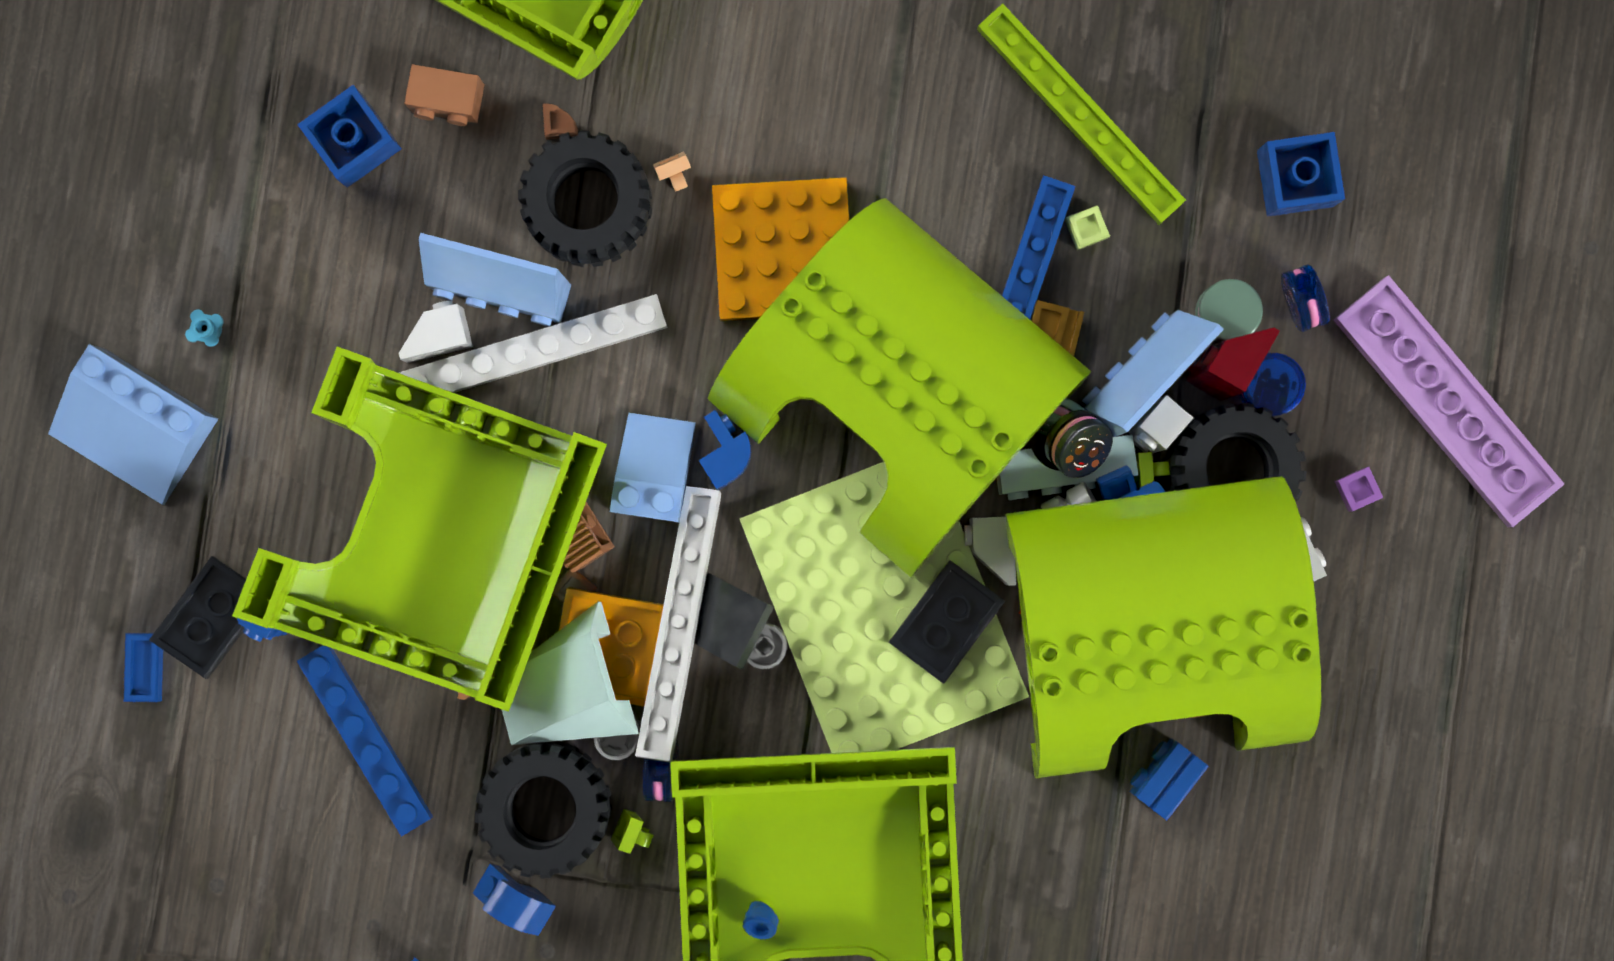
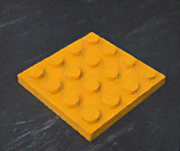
M847 178L712 185L720 321L759 319L817 252L849 221Z

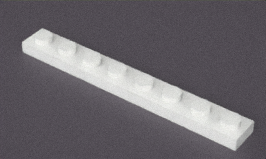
M655 294L399 373L455 393L668 327L658 295Z
M686 486L635 754L638 758L671 762L673 760L720 505L721 492L719 490Z

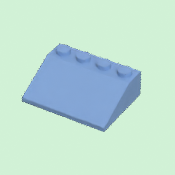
M420 233L419 247L424 284L434 290L433 296L451 301L454 295L466 298L465 304L480 309H485L486 304L499 307L498 313L518 318L519 313L532 316V322L545 326H550L552 321L561 323L571 284L558 269Z
M1180 310L1175 311L1170 316L1165 312L1151 326L1155 332L1147 340L1141 337L1129 349L1128 352L1132 355L1124 365L1117 362L1105 375L1109 381L1101 389L1095 386L1083 398L1082 401L1086 404L1084 409L1093 413L1100 421L1110 428L1113 437L1127 433L1224 330L1219 324Z
M89 344L70 373L48 434L150 498L165 505L218 421V418L108 350Z

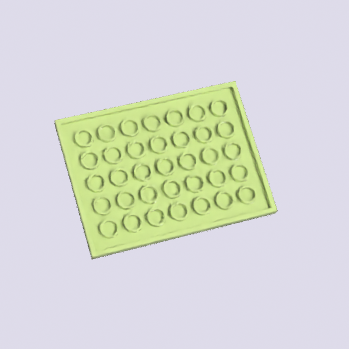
M885 462L740 518L831 753L897 750L1029 697L997 615L993 617L944 684L889 643V640L949 560L983 585L984 582L970 547L965 546L964 532L959 521L933 549L932 555L912 577H909L859 533L871 513L880 503L887 489L888 472Z

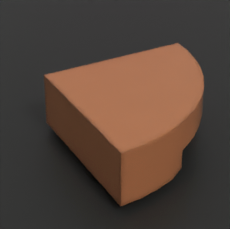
M543 104L546 140L560 139L559 135L569 132L571 137L578 136V127L566 111L553 104Z

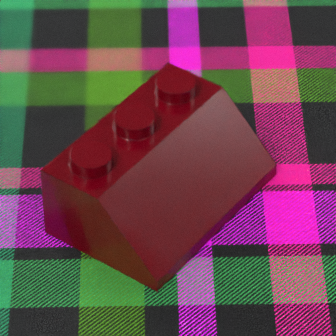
M1273 327L1231 338L1215 346L1211 345L1209 349H1205L1186 369L1190 372L1186 382L1219 401L1244 393L1280 330Z

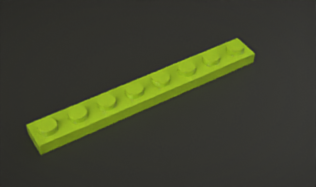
M1003 3L978 25L977 30L1158 225L1186 201Z

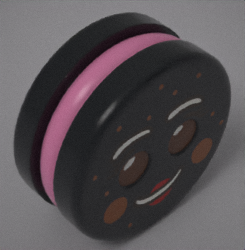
M1075 410L1062 416L1052 426L1045 440V455L1064 475L1070 478L1085 477L1096 471L1105 462L1112 448L1113 436L1110 428L1093 413L1087 410Z

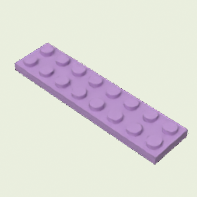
M1389 275L1380 280L1333 319L1507 527H1514L1564 485V482Z

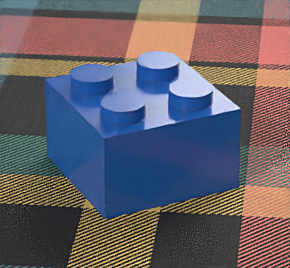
M354 85L297 124L335 178L347 188L402 149L364 95Z
M1335 132L1267 141L1257 150L1267 217L1331 208L1345 200Z

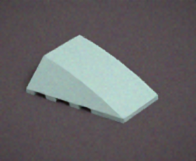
M598 601L530 653L510 711L502 710L511 745L639 734L630 700L615 699L599 639L611 634L602 602Z

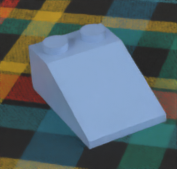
M635 413L628 414L614 480L610 512L680 522L695 422Z

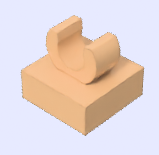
M684 151L653 164L659 180L661 181L669 177L675 192L688 187L682 171L691 168Z

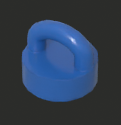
M754 901L745 914L743 928L754 938L769 939L776 934L779 919L769 905L762 901Z

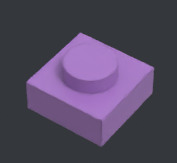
M1364 467L1334 481L1348 512H1353L1383 498L1370 467Z

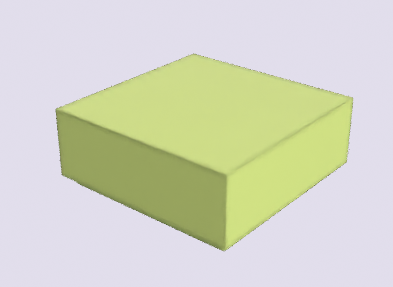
M1098 205L1065 218L1077 250L1110 237Z

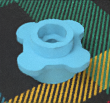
M194 310L190 314L192 320L190 329L185 333L187 340L190 342H205L209 347L217 345L224 324L222 316L219 314L211 316L204 314L202 310ZM203 325L207 326L206 331L202 330Z

